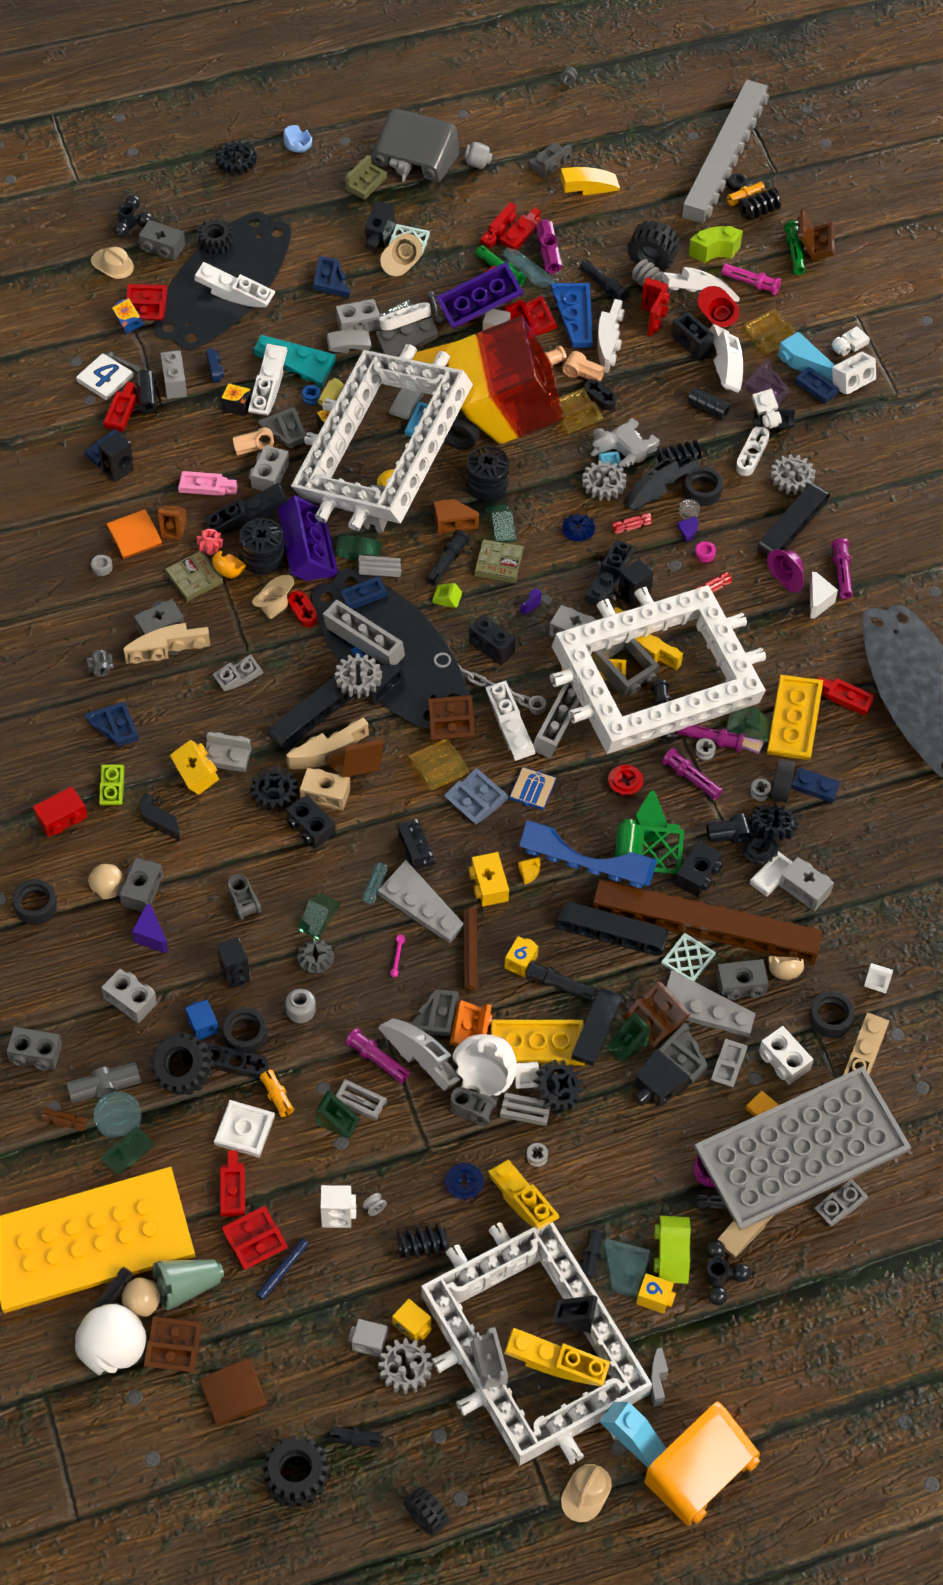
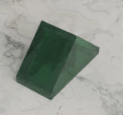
M750 706L731 712L726 729L727 732L739 735L744 733V737L768 742L772 722L755 706Z
M322 893L309 899L298 930L318 940L341 906V903Z
M635 1012L606 1047L620 1062H624L648 1045L651 1029Z
M331 1091L326 1092L316 1109L317 1125L345 1138L351 1137L360 1121V1118Z

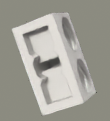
M860 352L833 366V384L839 388L840 392L847 395L876 379V358Z
M784 1026L761 1041L759 1052L762 1059L766 1063H770L775 1068L778 1077L785 1080L789 1085L811 1070L814 1059ZM773 1046H778V1047H780L782 1050H775V1049H773L772 1047H773ZM787 1063H794L797 1067H790Z
M321 1185L322 1227L351 1228V1219H356V1195H351V1186Z

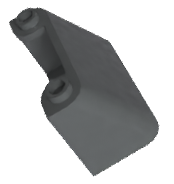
M394 108L387 115L372 152V164L385 167L389 163L390 158L421 166L425 178L440 182L460 154L457 129L449 122Z

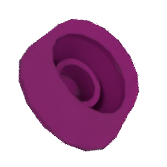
M777 549L771 551L767 557V565L770 572L790 592H799L804 585L803 567L800 557L793 551Z

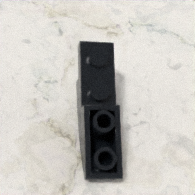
M687 456L678 462L672 458H667L658 463L633 486L623 502L624 506L630 510H639L644 507L645 503L660 499L663 494L667 493L665 484H672L677 481V478L682 475H690L694 472V469L700 467L698 459Z
M278 482L244 502L240 498L204 517L207 529H214L218 533L224 534L242 529L251 520L259 518L268 519L274 516L272 510L288 501L283 487Z
M619 540L615 541L602 562L598 575L586 592L584 601L597 605L602 600L606 603L605 599L611 601L619 586L620 572L628 567L634 554L635 546Z

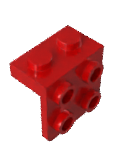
M647 277L643 286L641 309L650 312L648 336L652 337L655 331H659L661 319L667 316L669 307L666 305L670 299V294L668 293V284Z

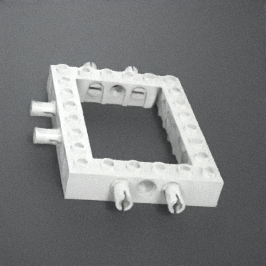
M405 344L399 357L363 350L337 401L329 398L324 400L323 410L329 411L330 414L319 434L312 432L306 434L305 444L312 447L291 485L300 498L321 504L315 514L317 520L326 523L335 507L354 512L348 526L355 531H360L367 516L396 523L402 522L473 385L463 370L445 367L450 359L449 354L444 351H438L434 362L430 364L412 360L417 349L410 344ZM381 384L431 394L433 397L427 409H424V414L418 426H415V432L409 443H406L404 453L400 460L396 462L397 466L393 474L387 479V485L383 493L374 486L370 488L361 486L357 482L353 484L345 482L341 478L339 480L331 478Z
M709 585L657 602H653L648 589L643 587L634 593L641 607L619 614L615 613L609 599H605L606 603L602 600L597 604V608L602 614L603 619L556 633L552 648L564 670L552 673L550 675L551 683H553L554 687L571 683L582 707L569 710L571 722L574 724L589 718L607 754L758 704L766 691L752 664L766 660L765 652L760 653L763 651V648L745 653L733 629L746 626V617H743V613H739L726 618ZM698 618L696 627L705 638L707 648L711 649L717 661V667L720 666L725 675L726 683L622 717L590 656L592 652L603 648L609 649L612 645L622 642L628 643L631 639L640 636L647 637L650 633L659 630L665 631L668 627L678 624L684 625L687 621Z
M552 1222L540 1230L533 1227L512 1239L509 1237L503 1224L497 1223L498 1228L493 1225L489 1229V1233L498 1245L497 1247L470 1261L465 1257L460 1245H455V1250L452 1247L449 1248L446 1254L455 1268L422 1285L421 1297L451 1347V1350L436 1358H432L434 1367H437L438 1373L457 1363L461 1364L475 1388V1392L456 1401L458 1409L462 1410L461 1414L465 1416L481 1406L486 1407L519 1466L559 1445L569 1460L568 1462L574 1464L575 1459L578 1462L584 1455L578 1448L573 1436L599 1423L613 1402H629L632 1405L650 1395L652 1383L554 1223ZM541 1261L563 1299L591 1295L598 1297L591 1333L584 1332L598 1357L610 1362L607 1372L612 1379L605 1381L602 1387L590 1393H583L581 1398L572 1403L561 1405L559 1410L546 1417L542 1415L536 1419L534 1428L531 1430L524 1418V1411L519 1410L512 1398L510 1388L507 1389L506 1385L482 1389L470 1344L475 1334V1328L473 1324L470 1325L462 1312L463 1307L459 1303ZM611 1433L612 1438H613L614 1440H618V1439Z

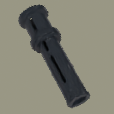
M584 260L580 264V271H583L601 285L606 294H611L617 300H621L622 303L628 299L630 289L620 285L616 278L608 277L588 260Z
M458 529L453 532V538L444 546V553L425 578L427 582L431 579L430 585L437 586L454 558H458L462 554L461 550L470 542V537L467 533Z
M656 680L651 683L650 688L654 693V706L672 701L668 691L670 684L667 680ZM674 732L661 736L662 742L666 744L676 740Z
M535 960L531 961L525 976L527 980L533 979L543 983L544 987H550L551 985L590 1002L596 990L595 987L556 973V970L552 967L546 968L536 964Z

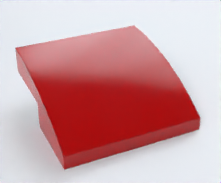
M128 284L126 299L129 298L141 320L163 321L168 288L167 285Z
M542 295L526 303L521 299L505 307V310L510 312V320L513 321V326L519 338L543 334L558 328Z
M266 1206L221 1228L244 1271L288 1248Z

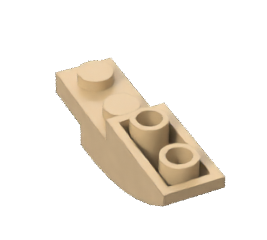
M181 623L147 633L124 648L126 664L169 659V651L210 646L208 627L187 630L186 623Z
M364 717L358 721H353L345 729L333 733L328 739L323 733L316 737H311L305 744L293 748L286 755L287 767L289 769H307L327 765L325 758L345 746L355 745L358 741L369 735L368 722Z
M867 1012L843 1075L863 1066L870 1075L889 1020Z

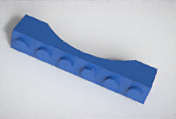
M528 820L519 845L526 848L525 853L538 856L540 852L546 854V859L559 862V859L567 861V866L577 869L582 865L588 867L587 872L600 875L601 872L609 874V879L621 882L622 878L630 880L629 885L642 888V885L650 886L657 859L632 852L611 859L589 858L569 847L559 837L554 828Z

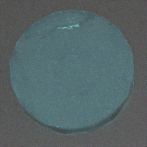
M113 1092L105 1095L98 1101L94 1109V1120L96 1127L102 1134L110 1138L126 1137L138 1128L141 1123L142 1112L139 1102L132 1095L125 1092Z

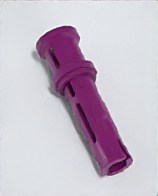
M838 538L831 542V548L834 550L833 563L837 566L840 598L849 599L853 596L849 570L851 555L848 553L850 544L847 539Z
M699 725L688 726L677 732L678 735L699 740L704 738L710 739L719 748L724 746L736 749L739 753L745 736L744 733L739 735L727 732V729L724 728L714 730Z
M675 748L670 749L664 756L662 764L669 765L676 771L678 776L686 777L713 798L714 801L722 794V788L692 766L691 760L684 759L677 753Z
M355 1028L346 1038L345 1045L352 1046L360 1053L362 1058H369L402 1084L404 1082L403 1079L406 1080L410 1071L403 1068L377 1047L376 1041L373 1039L369 1040L360 1033L361 1030L359 1028Z

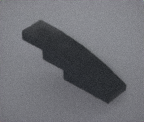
M603 988L600 989L580 1033L571 1059L594 1067L599 1051H601L606 1036L609 1034L623 995Z

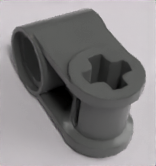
M240 874L232 876L228 881L229 897L239 920L241 921L245 916L255 912L258 914L262 913L258 898L254 894L248 879ZM236 887H242L243 889H242V890H235L234 888H236Z
M458 1087L451 1093L449 1107L454 1115L471 1120L478 1125L487 1126L490 1122V1113L496 1107L497 1102L488 1095L479 1094L464 1087ZM462 1099V1100H464L466 1103H465V1104H458V1103L456 1102V1100Z

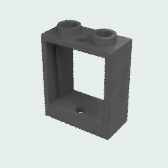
M635 638L631 639L628 643L622 642L612 645L609 649L603 648L594 651L592 655L597 669L623 698L628 694H635L643 684H650L657 677L656 673L659 665ZM624 648L645 669L630 680H627L609 660L610 657Z

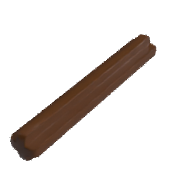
M473 907L464 909V988L469 991L478 988L477 910L473 909Z

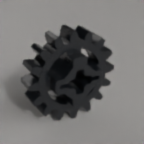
M274 766L273 771H270L266 767L264 774L258 771V778H252V785H250L251 798L255 800L257 807L263 805L264 811L268 807L271 808L272 812H275L276 808L283 811L284 805L290 807L291 801L297 800V779H293L292 772L286 774L285 768L277 771V766Z
M553 1060L541 1066L542 1069L536 1071L539 1077L533 1079V1082L538 1084V1087L533 1090L540 1093L537 1100L543 1099L545 1101L543 1107L551 1105V1111L553 1112L558 1109L560 1112L574 1107L575 1103L581 1099L577 1094L583 1092V1089L579 1088V1084L583 1083V1080H577L576 1077L579 1071L573 1072L572 1064L565 1066V1060L560 1062Z

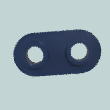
M214 348L206 349V355L212 382L219 383L221 378H224L223 367L218 365V363H221L220 354Z

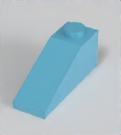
M797 332L780 342L778 356L783 362L801 372L810 367L833 383L832 367L835 365L803 335Z
M613 1402L600 1421L647 1468L666 1450L647 1419L629 1402Z

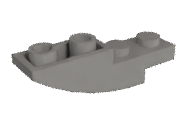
M394 1018L378 1027L402 1057L408 1062L416 1059L443 1091L455 1086L462 1079L447 1062L451 1054L421 1029Z

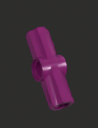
M548 219L541 220L536 224L540 256L543 259L545 271L549 272V274H555L562 269L557 246L558 238L555 236L553 223L548 221Z

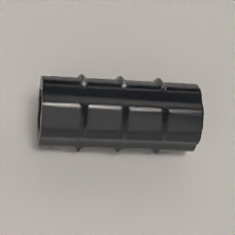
M149 370L139 371L136 382L139 410L145 413H151L157 408L155 376Z
M694 387L691 390L687 403L721 420L727 417L731 407L730 403L698 387Z

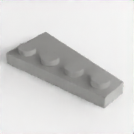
M406 860L378 890L380 897L449 944L463 929L464 923Z
M671 970L666 988L691 1014L686 1021L750 1037L756 1013Z

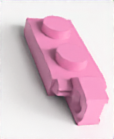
M182 471L178 489L180 493L219 496L236 494L237 481L228 480L226 477H222V474Z

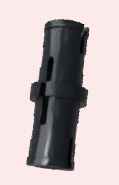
M333 1425L330 1428L329 1435L331 1436L329 1437V1442L351 1444V1447L356 1448L358 1445L376 1447L378 1449L381 1447L382 1439L380 1438H382V1432L360 1430V1427L355 1426L353 1429L335 1427Z

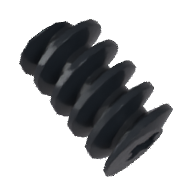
M769 187L759 191V193L752 194V196L748 195L745 198L739 199L738 207L743 218L748 216L750 220H753L755 216L757 218L761 217V213L766 215L768 211L772 213L774 209H781V199L777 189Z
M693 440L692 443L687 441L684 445L678 443L676 447L670 445L669 448L662 447L661 450L657 448L656 456L658 463L667 458H672L678 462L687 456L701 460L702 451L699 442Z
M439 1223L435 1224L434 1231L429 1225H426L424 1233L420 1227H416L415 1235L411 1229H406L405 1237L401 1231L396 1233L400 1260L402 1254L405 1255L407 1260H410L412 1252H414L418 1259L420 1258L421 1251H424L425 1255L429 1257L431 1249L434 1250L436 1255H439L440 1247H443L445 1252L449 1249L445 1226L442 1229Z

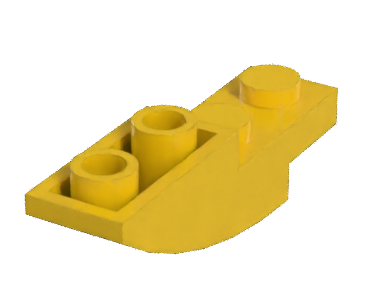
M618 607L614 609L616 614L625 612V610H621ZM651 633L647 637L640 636L635 638L656 663L661 661L676 671L681 666L683 653L676 647H671L660 638L652 636Z
M509 1160L488 1171L492 1181L502 1191L505 1201L532 1227L540 1230L559 1218V1214L533 1184L530 1185Z
M516 1328L511 1330L504 1352L506 1355L526 1362L525 1366L563 1379L601 1387L604 1385L610 1364L607 1360L564 1343L559 1346Z

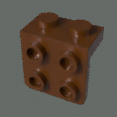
M800 209V216L797 217L800 230L797 231L799 241L804 244L805 253L810 255L812 261L834 256L833 223L829 222L813 227L805 209Z

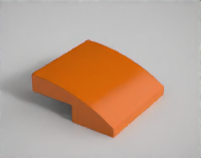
M145 509L106 524L123 559L162 545L158 532Z

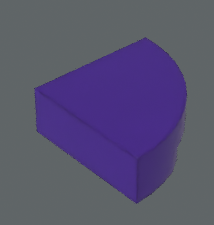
M696 516L677 523V528L686 542L690 541L697 532L698 519Z
M538 588L533 589L528 594L530 598L525 604L522 602L520 611L524 615L541 605V591Z

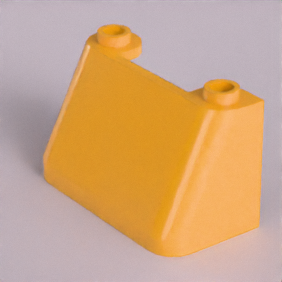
M717 1401L653 1461L647 1470L644 1483L689 1527L693 1522L699 1523L706 1516L705 1508L707 1504L740 1471L748 1470L751 1472L759 1464L760 1460L758 1458L760 1453L726 1408Z

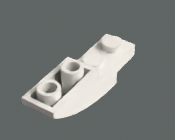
M205 262L202 263L194 278L195 281L211 288V294L246 306L267 307L275 294L274 290L241 274L236 278Z
M683 267L682 274L663 272L662 280L665 284L669 285V289L679 290V288H686L688 291L700 294L708 286H717L725 290L734 301L739 302L740 298L727 284L707 272Z
M617 299L614 300L610 313L602 311L599 321L597 350L600 364L605 367L606 373L609 372L610 366L615 365L617 358L615 353L620 351L622 340L619 339L618 321L623 320L625 310L622 309V301Z
M713 324L709 330L714 334L713 343L718 354L713 360L716 371L719 374L722 386L727 390L731 389L738 393L741 390L743 376V357L739 339L729 334V331Z
M267 344L259 375H257L248 409L249 413L269 415L284 373L283 366L287 347Z
M503 681L486 687L497 722L514 760L536 754L507 682Z

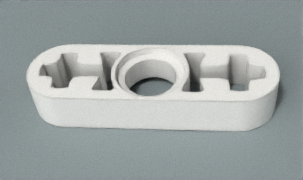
M418 303L379 318L380 327L382 330H392L429 317L431 315L430 304Z
M755 427L751 431L737 459L736 471L740 475L749 476L754 472L769 440V431L765 427ZM759 435H761V438H760L759 442H757V441H756L757 437H759ZM754 448L758 453L751 454L747 450ZM746 460H748V461H749V465H747L746 467H744V465H745V463H746Z

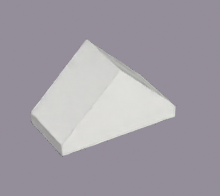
M812 572L810 580V618L813 619L835 603L838 592L834 586L817 572Z

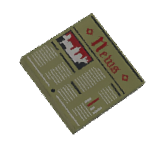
M483 539L475 576L516 583L524 546Z
M202 551L165 569L167 576L186 601L223 584V578Z

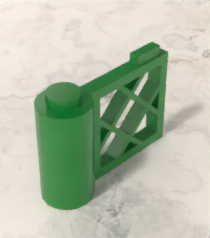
M622 819V823H618L615 858L630 852L644 855L649 851L654 859H657L656 865L659 863L662 867H655L654 872L677 874L682 863L684 830L680 829V825L666 824V828L637 825L636 820ZM644 831H653L658 840L651 846H648L644 841ZM658 832H663L665 834L660 836ZM669 833L678 834V844L672 849L663 839ZM661 841L668 852L659 859L652 851V848ZM670 853L676 860L675 869H667L661 862Z

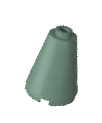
M214 1259L158 1261L153 1263L152 1267L153 1279L157 1278V1284L160 1289V1304L166 1310H171L220 1284L221 1278L224 1277L222 1265L220 1263L217 1264Z

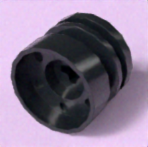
M494 446L475 448L467 457L466 488L469 494L476 499L482 501L499 499L508 489L509 458L503 450Z
M266 518L247 522L239 534L242 562L246 565L245 568L252 573L260 575L277 571L285 560L282 528L278 523Z

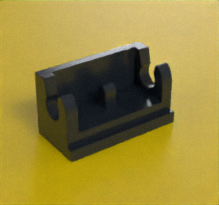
M418 819L398 823V837L410 865L415 870L436 864V859L429 847L422 827L419 825Z

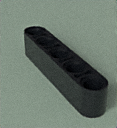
M811 483L763 536L757 546V550L766 556L776 549L785 551L825 506L830 493Z
M334 677L276 721L269 728L267 736L282 750H286L357 694L349 697L348 691L342 693L341 687L337 688Z
M563 902L561 904L555 925L560 930L654 956L663 954L669 934L663 927L573 902Z

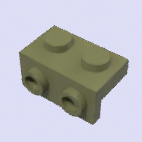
M367 155L358 162L352 171L347 173L345 177L346 190L365 200L387 178V172L372 165L371 156Z

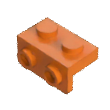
M460 1000L456 1005L449 1044L457 1047L470 1036L487 1034L488 1026L492 1020V1014H490L491 1005L486 1004L481 1008Z

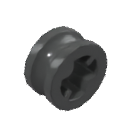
M567 66L563 68L559 79L565 85H573L578 73L574 68Z

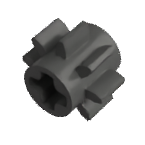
M96 650L91 653V658H86L89 673L93 672L95 676H106L110 672L109 669H114L112 655H107L104 650Z

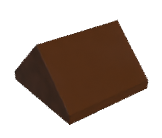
M380 739L345 746L325 758V760L342 778L380 770L384 743Z

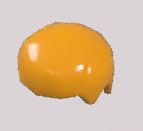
M219 551L213 556V567L223 577L234 579L246 567L241 560L232 554L222 557V551Z

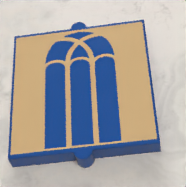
M522 767L509 799L522 803L525 807L531 806L544 810L557 778L544 774L541 770L534 771Z

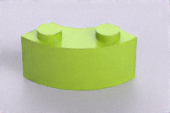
M718 226L702 230L690 239L688 256L703 263L716 257L732 259L741 247L743 231L732 226Z
M660 1216V1225L655 1224L654 1239H659L658 1258H654V1273H658L659 1278L672 1283L688 1284L691 1229L689 1217Z

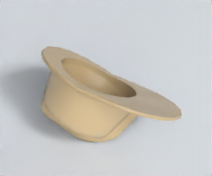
M408 233L398 236L381 255L380 261L383 270L392 276H400L406 273L422 255L423 249L420 240L413 234Z
M120 247L101 249L95 252L91 258V263L96 269L114 279L126 278L131 275L134 269L132 260L124 249Z
M282 575L271 580L253 599V605L260 607L269 619L275 617L288 605L287 593L294 585L293 577Z
M585 1464L573 1473L561 1498L562 1509L571 1520L579 1523L588 1522L600 1512L612 1487L611 1478L605 1469L595 1464Z

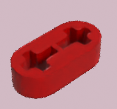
M292 592L288 597L292 612L302 626L313 627L318 622L316 609L304 592ZM295 600L302 601V606H299ZM305 612H307V614L311 616L310 619L304 616Z

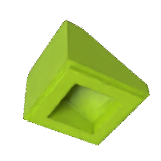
M456 583L437 585L432 602L438 605L457 608L462 591Z

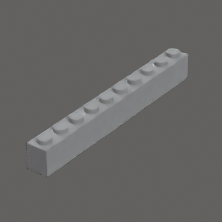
M746 80L684 202L682 218L704 224L707 217L710 218L713 204H717L719 192H723L726 184L725 180L731 176L732 166H736L738 154H742L744 142H748L751 134L750 130H754L757 122L756 118L761 116L763 105L767 104L769 98L767 85Z

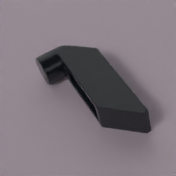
M144 793L139 800L144 823L180 841L176 817L154 806L155 799L153 796Z

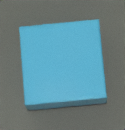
M619 451L599 453L598 459L603 464H606L608 460L610 465L617 463V469L621 468L618 465L621 462Z

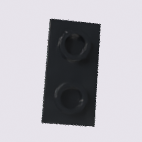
M756 408L754 409L753 425L765 427L762 416L765 414L758 415ZM778 408L775 410V412L778 411L782 420V423L778 424L776 428H787L788 430L794 428L795 409Z

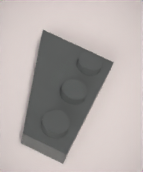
M431 318L409 323L392 330L376 331V338L383 354L399 357L405 344L420 348L437 339L438 331Z

